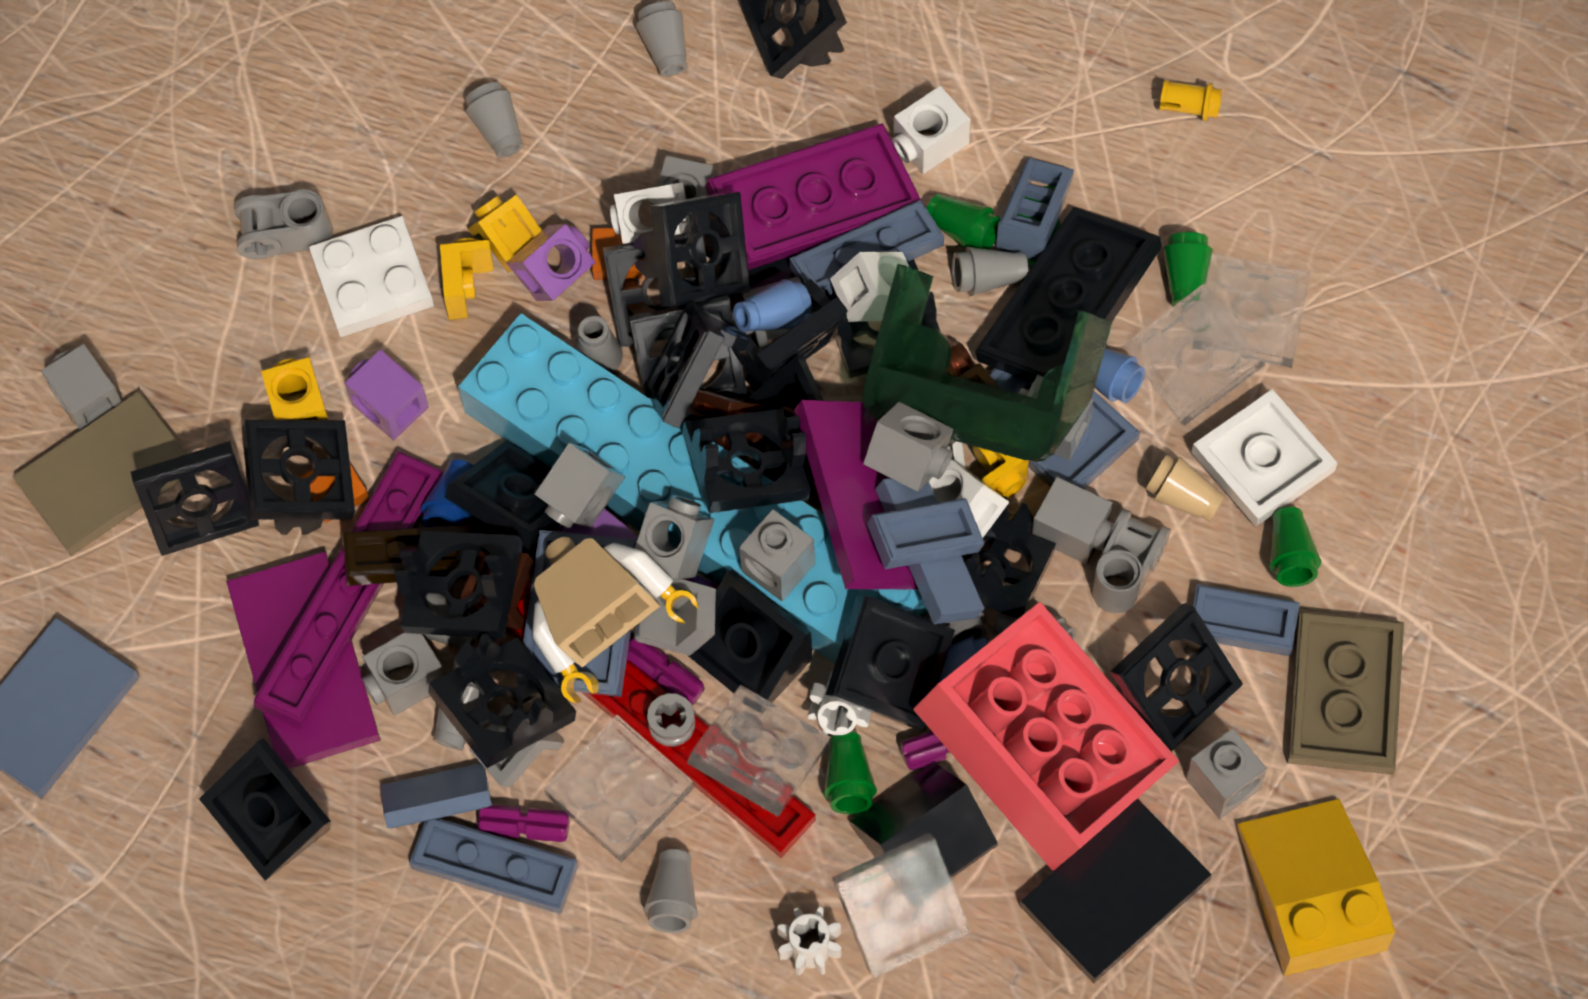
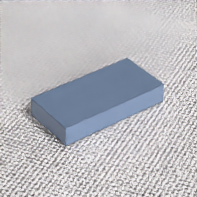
M966 498L874 514L867 523L885 570L977 553L985 544Z
M1197 584L1193 606L1218 644L1291 656L1300 602Z
M481 763L381 785L383 813L387 829L492 806L486 769Z

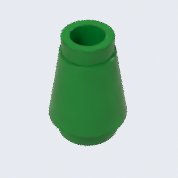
M936 194L930 200L926 209L939 229L964 249L966 247L990 249L997 240L998 224L1001 218L994 215L991 207L948 196L945 197L941 194Z
M1197 232L1171 234L1168 237V245L1163 248L1170 295L1172 296V306L1180 309L1198 308L1202 305V297L1213 249L1208 246V237L1204 234Z
M1296 507L1281 508L1272 516L1270 571L1276 576L1277 582L1283 586H1304L1317 578L1321 559L1304 519L1303 511Z
M849 732L845 735H833L830 739L824 797L830 802L831 809L837 813H861L872 806V798L877 793L861 736L855 732Z

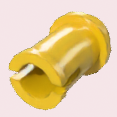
M1164 80L1160 99V111L1168 110L1201 115L1202 121H1208L1209 117L1218 118L1223 89L1214 88V83H1208L1207 87Z

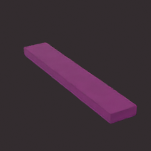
M398 451L352 532L416 528L423 516L421 507L440 479L443 471ZM343 547L254 698L255 708L300 729L384 585L383 583L347 586Z

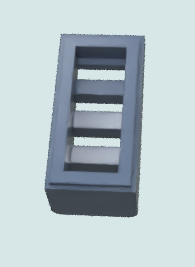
M1027 157L998 224L996 247L999 251L1010 253L1024 252L1027 259L1037 261L1052 239L1074 176V169ZM1031 181H1036L1047 185L1055 186L1056 188L1055 190H1052L1030 183ZM1025 197L1048 203L1049 205L1025 199ZM1019 214H1022V215H1025V216H1028V217H1032V218H1035V219H1038V220H1042V221L1040 222V221L1032 220V219H1029V218L1021 217V216H1019Z

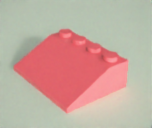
M1041 602L1037 603L938 683L913 709L1052 871L1082 848L1179 762L1176 756Z

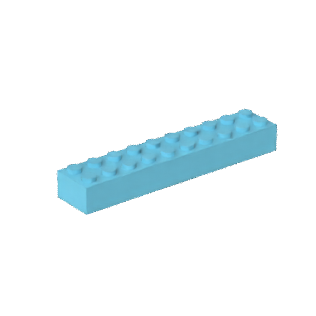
M522 313L458 386L466 414L548 467L552 468L568 443H572L588 449L626 476L605 508L639 532L650 502L670 500L671 495H677L699 503L701 505L699 512L715 518L697 571L717 585H720L726 572L733 569L811 632L812 649L833 664L836 663L857 595H868L921 617H925L928 613L919 590L845 589L825 516L804 501L709 513L682 433L684 424L681 423L678 429L664 423L651 399ZM718 445L719 458L726 457L728 451ZM738 457L731 460L733 467L740 472L752 473L757 471ZM721 475L727 482L744 487L743 483L734 481L728 475ZM765 475L760 479L762 486L774 482ZM772 509L814 539L815 565L783 602L742 573L739 547ZM672 522L668 528V539L677 548L681 542V531L677 524Z

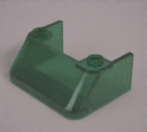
M897 264L863 388L862 399L868 413L880 420L898 402H901L953 428L950 440L1031 462H1040L1051 457L1091 401L1112 322L1090 313L1079 311L1065 364L1058 365L1047 372L1042 380L1037 399L947 375L951 360L949 340L942 332L920 325L934 276Z

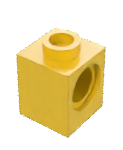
M310 357L300 360L285 359L276 363L272 368L261 371L275 420H329ZM294 392H305V395L299 400H285Z

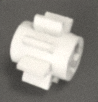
M833 671L830 672L829 680L825 686L814 682L809 697L813 702L810 705L808 719H818L819 725L823 729V735L826 736L829 733L832 735H845L852 732L856 724L861 727H868L872 712L825 695Z
M797 907L794 909L795 920L791 926L779 924L777 927L778 936L789 941V943L782 945L778 949L779 959L786 960L792 957L796 963V975L798 976L804 972L805 968H816L821 975H824L825 962L828 957L841 958L842 947L830 941L841 934L840 923L827 925L824 921L822 907H819L815 914L804 915ZM810 934L818 935L819 943L813 942L809 949L801 947V940L807 941Z

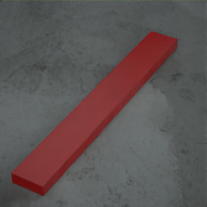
M529 578L516 608L524 618L521 630L509 627L505 629L513 637H518L522 644L532 581ZM627 660L622 697L582 693L780 858L790 850L816 821L815 813L695 715V730L691 738L684 744L672 747L657 743L650 734L647 714L651 703L657 697L667 694V692L630 661ZM676 711L672 716L662 713V728L667 729L671 724L678 727L682 726L681 712Z

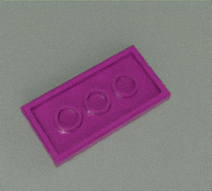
M883 123L709 178L705 185L709 195L728 191L741 193L748 270L807 251L921 200Z
M801 400L794 409V412L800 418V432H805L807 457L845 589L919 590L908 565L885 570L867 526L872 515L885 513L875 488L883 479H890V477L863 463L877 421L892 409L891 403Z
M326 552L226 581L257 693L331 568ZM352 641L301 729L263 712L272 748L288 769L381 741L367 690L361 680L363 677Z

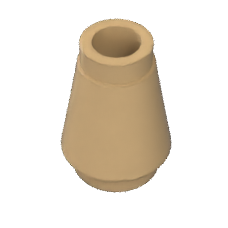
M1167 454L1145 489L1156 496L1154 501L1198 517H1203L1209 522L1225 497L1224 494L1217 491L1216 487L1181 457L1175 460Z

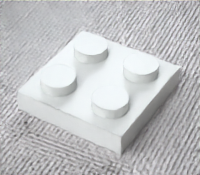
M403 216L309 246L340 338L434 307L430 290Z
M1273 389L1199 439L1192 447V454L1255 527L1271 517L1277 510L1284 508L1335 472L1337 466L1336 460Z

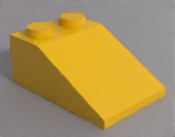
M1340 799L1237 824V830L1283 976L1388 950L1395 934L1391 916L1379 880Z

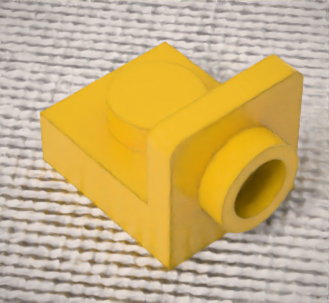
M517 194L504 203L498 195L474 212L479 221L467 228L472 236L480 233L484 240L490 241L492 252L507 273L512 270L506 263L542 231Z
M462 238L450 244H440L444 300L449 320L468 318L467 299H476L474 273L492 272L494 270L491 246L488 240L478 241L473 238Z
M989 414L975 424L973 452L979 463L990 472L982 481L1001 496H1006L1009 499L1016 495L1026 484L1029 457L993 414Z

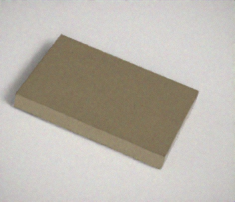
M138 391L12 477L70 556H72L142 508L133 485L131 471L183 456L187 453ZM179 479L167 482L161 488L159 496L179 483Z
M1305 611L1299 612L1288 749L1289 764L1394 774L1397 754L1404 622Z

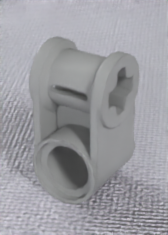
M299 189L293 192L272 195H250L241 198L235 203V215L241 221V237L237 240V251L246 258L266 259L280 254L310 251L309 246L330 240L332 237L333 227L323 201L316 192L309 189ZM314 217L310 222L299 224L304 218Z
M1121 510L1110 532L1106 547L1098 560L1092 594L1098 607L1114 614L1123 613L1133 607L1151 571L1155 569L1164 552L1171 528L1166 526L1160 529L1132 518L1131 511ZM1115 576L1121 577L1128 582V585L1122 587L1113 586L1106 579Z

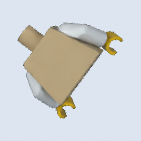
M561 537L554 540L547 547L545 555L551 566L537 576L533 584L538 600L534 604L532 636L555 673L561 672L564 680L561 685L563 696L570 702L579 703L581 700L573 688L577 678L584 680L592 694L598 692L599 684L597 678L592 673L578 671L574 662L581 668L658 609L660 604L656 598L659 596L666 602L668 615L674 621L685 624V622L674 613L673 607L675 602L680 598H688L698 610L699 603L690 592L684 590L677 591L671 585L673 579L642 550L618 543H612L602 548L593 538H586L576 546L571 538Z

